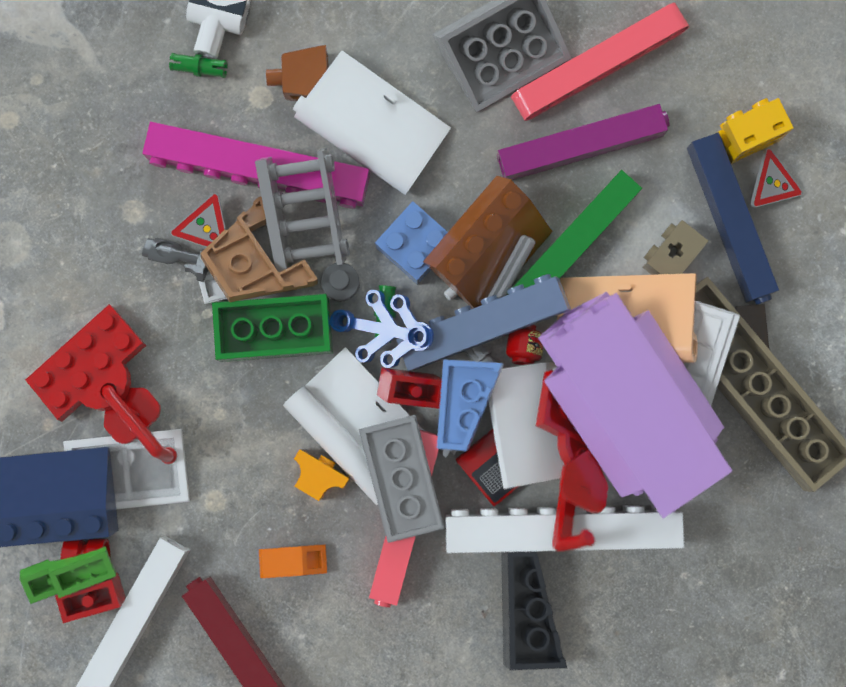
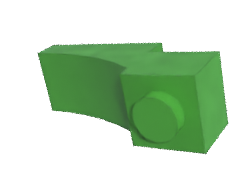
M106 547L55 561L47 559L20 570V582L30 604L56 594L61 598L116 577V571Z

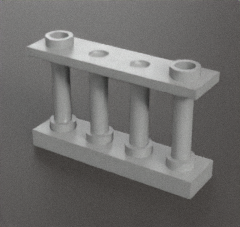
M327 148L317 151L318 159L283 165L273 163L272 157L260 158L255 161L274 265L278 272L291 267L295 260L335 255L337 265H341L345 262L346 256L350 254L348 240L343 239L334 191L331 173L335 171L334 158L332 154L328 155ZM314 171L321 172L323 188L284 194L282 191H278L276 180H279L281 176ZM321 199L326 200L328 216L289 222L287 219H283L281 208H284L285 205ZM326 227L331 228L333 244L299 249L288 247L287 236L292 232Z

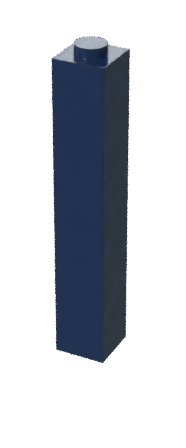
M718 132L692 141L687 147V151L745 303L754 300L756 305L769 301L772 299L771 294L779 291L720 134Z

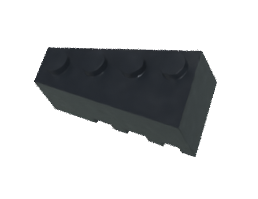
M537 551L501 552L503 664L509 670L567 668L560 645V637L553 619L551 603H549L546 593V585Z

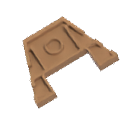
M261 196L253 202V206L247 212L243 211L237 217V221L228 230H224L200 253L202 261L229 302L312 287L318 284V278L305 259L278 272L252 234V231L267 224Z

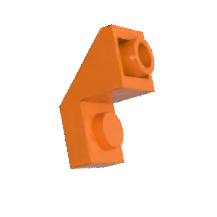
M326 544L259 549L260 578L327 573Z

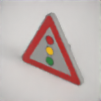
M766 148L763 151L750 203L753 208L802 195L801 188L771 148Z
M213 193L170 231L171 236L203 247H207L226 230L219 195Z

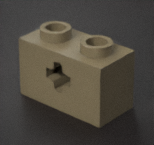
M683 220L676 226L671 223L661 235L665 239L661 245L657 247L654 244L643 257L647 262L642 268L651 275L683 274L708 243V240ZM675 247L677 249L676 256L671 258L669 256L670 249Z

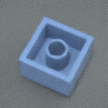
M412 201L375 242V246L418 285L431 271L423 261L448 232Z

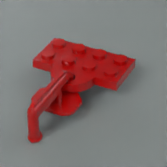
M107 305L25 379L57 420L63 422L80 405L84 404L90 409L105 411L104 428L116 442L129 444L138 438L153 457L165 464H172L177 459L175 449L163 447L148 429L160 416L161 407L159 402L145 388H130L131 375L126 364L147 345L112 305Z
M549 370L544 372L536 427L558 437V451L564 463L561 471L560 492L552 539L553 548L556 551L563 552L586 546L591 547L595 544V537L588 529H584L580 534L572 536L575 508L577 506L590 513L602 512L606 507L608 483L601 470V466L544 382L554 371Z

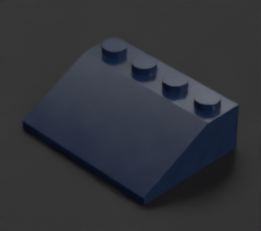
M110 446L0 457V547L105 538L119 531Z

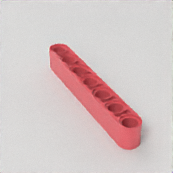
M671 3L514 92L511 98L525 121L531 120L681 35L689 28V24L676 3Z

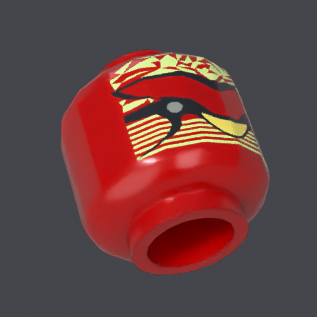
M531 325L508 334L506 354L512 359L513 364L531 365L542 359L544 346L538 338L543 333L536 330V325Z

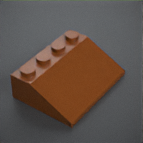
M496 176L423 262L474 309L481 306V300L487 298L522 235L529 236L535 241V245L524 263L525 265L553 231L529 197L511 179Z

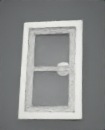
M182 429L151 432L163 447H171L177 452V459L172 464H165L153 457L138 438L129 444L118 443L112 436L63 441L64 451L110 446L116 509L190 502Z

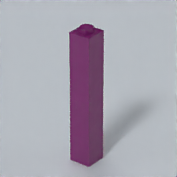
M656 104L500 149L497 152V160L502 176L515 180L661 138L668 131L667 127L670 126L669 117L666 111H662L660 104Z

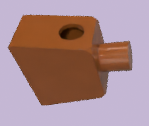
M326 45L282 54V69H266L267 86H282L286 100L298 101L301 96L306 98L329 68Z

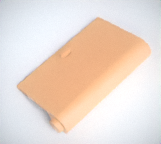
M696 273L567 277L560 279L571 309L608 292L610 296L615 293L618 294L632 317L649 310L683 363L696 362L698 354L697 337L694 333ZM562 313V314H560V315H557V320H558L564 313Z

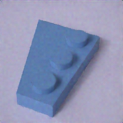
M443 360L437 449L469 450L504 365L503 363Z

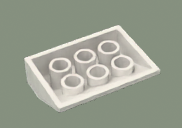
M554 362L503 368L488 401L504 489L561 478L564 463L558 451V437L536 427L544 372L555 370L557 366Z

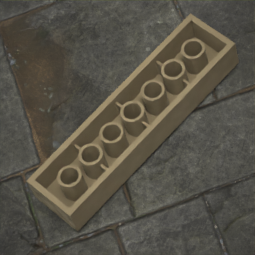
M708 276L696 284L695 301L740 315ZM740 315L717 388L803 491L815 492L846 466V440Z

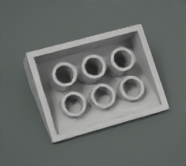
M492 0L432 34L446 63L475 112L482 110L571 59V55L546 0Z

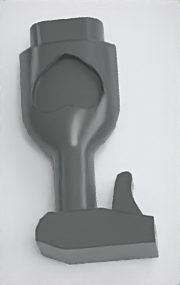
M148 238L146 240L142 256L148 257V260L165 264H173L179 261L192 263L184 266L185 272L194 274L197 281L204 282L208 269L201 259V254L185 251L180 244L160 238Z

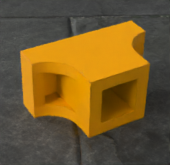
M299 449L294 458L301 470L300 477L294 487L318 501L322 500L328 489L331 487L345 488L351 479L333 468L336 463L323 455H320L318 459L303 449Z

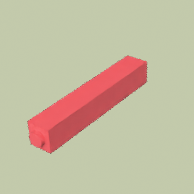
M420 430L432 476L439 450L437 449L438 434ZM385 536L369 598L374 599L376 605L388 608L391 607V604L397 606L415 536L389 543Z

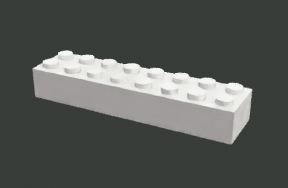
M622 505L623 511H615V507L606 506L600 513H590L577 506L575 508L572 536L580 534L584 529H588L595 537V544L593 546H586L575 550L684 548L683 512L674 511L663 519L654 505H651V510H645V506ZM525 507L508 508V513H498L497 508H480V514H469L468 509H451V514H445L447 553L556 551L552 546L557 508L537 507V512L528 513Z

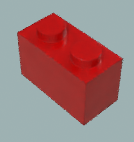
M382 367L377 396L387 403L440 409L442 378L430 373Z
M118 572L116 577L59 598L57 594L55 595L63 624L119 608L126 599Z

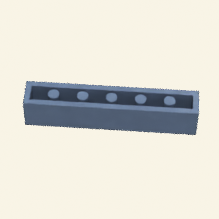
M546 274L534 279L535 285L524 288L523 284L508 289L507 296L498 299L497 295H493L481 300L482 305L471 309L470 305L454 311L456 316L448 319L440 316L428 321L434 334L433 342L424 351L412 349L403 356L407 370L415 371L570 311L571 307L560 278L556 276L551 278L550 274ZM422 331L418 334V340L420 342L424 338V334ZM397 338L396 340L398 345L402 343L405 339Z

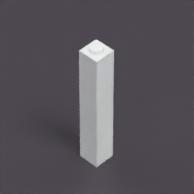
M167 536L161 537L158 540L76 687H114L190 549Z

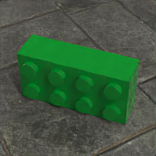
M327 294L212 303L215 360L219 362L333 354L330 304Z

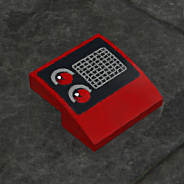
M493 429L474 443L468 451H465L455 459L493 507L519 487L503 488Z

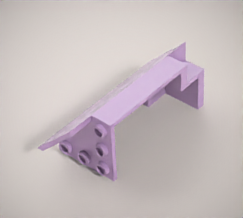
M605 292L565 312L538 338L557 366L544 382L621 497L630 494L637 496L646 492L664 519L732 472V469L715 445L718 441V435L724 428L723 424L649 310L632 317L617 293L610 296L608 292Z

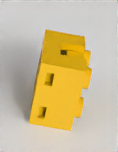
M765 98L752 105V109L744 114L742 110H739L726 117L727 121L719 125L721 130L718 132L731 164L778 143L794 129L779 98L770 102L768 98Z

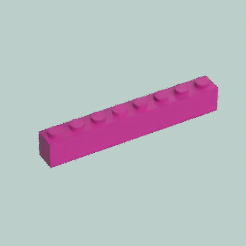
M151 121L142 152L150 160L149 164L166 168L167 164L177 166L176 169L184 173L193 174V171L196 170L204 172L203 175L208 178L219 180L223 176L231 178V182L239 185H247L248 182L256 183L258 188L260 186L255 161L260 158L272 157L273 163H277V165L318 159L317 157ZM334 161L335 171L331 173L336 201H339V205L345 208L356 209V205L363 207L370 179L369 169ZM320 171L281 176L279 180H276L277 188L285 190V193L323 188ZM325 199L315 200L318 202L326 203Z

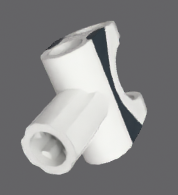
M189 0L186 19L188 22L201 25L193 52L195 54H202L204 58L217 59L225 31L242 35L249 15L251 0Z

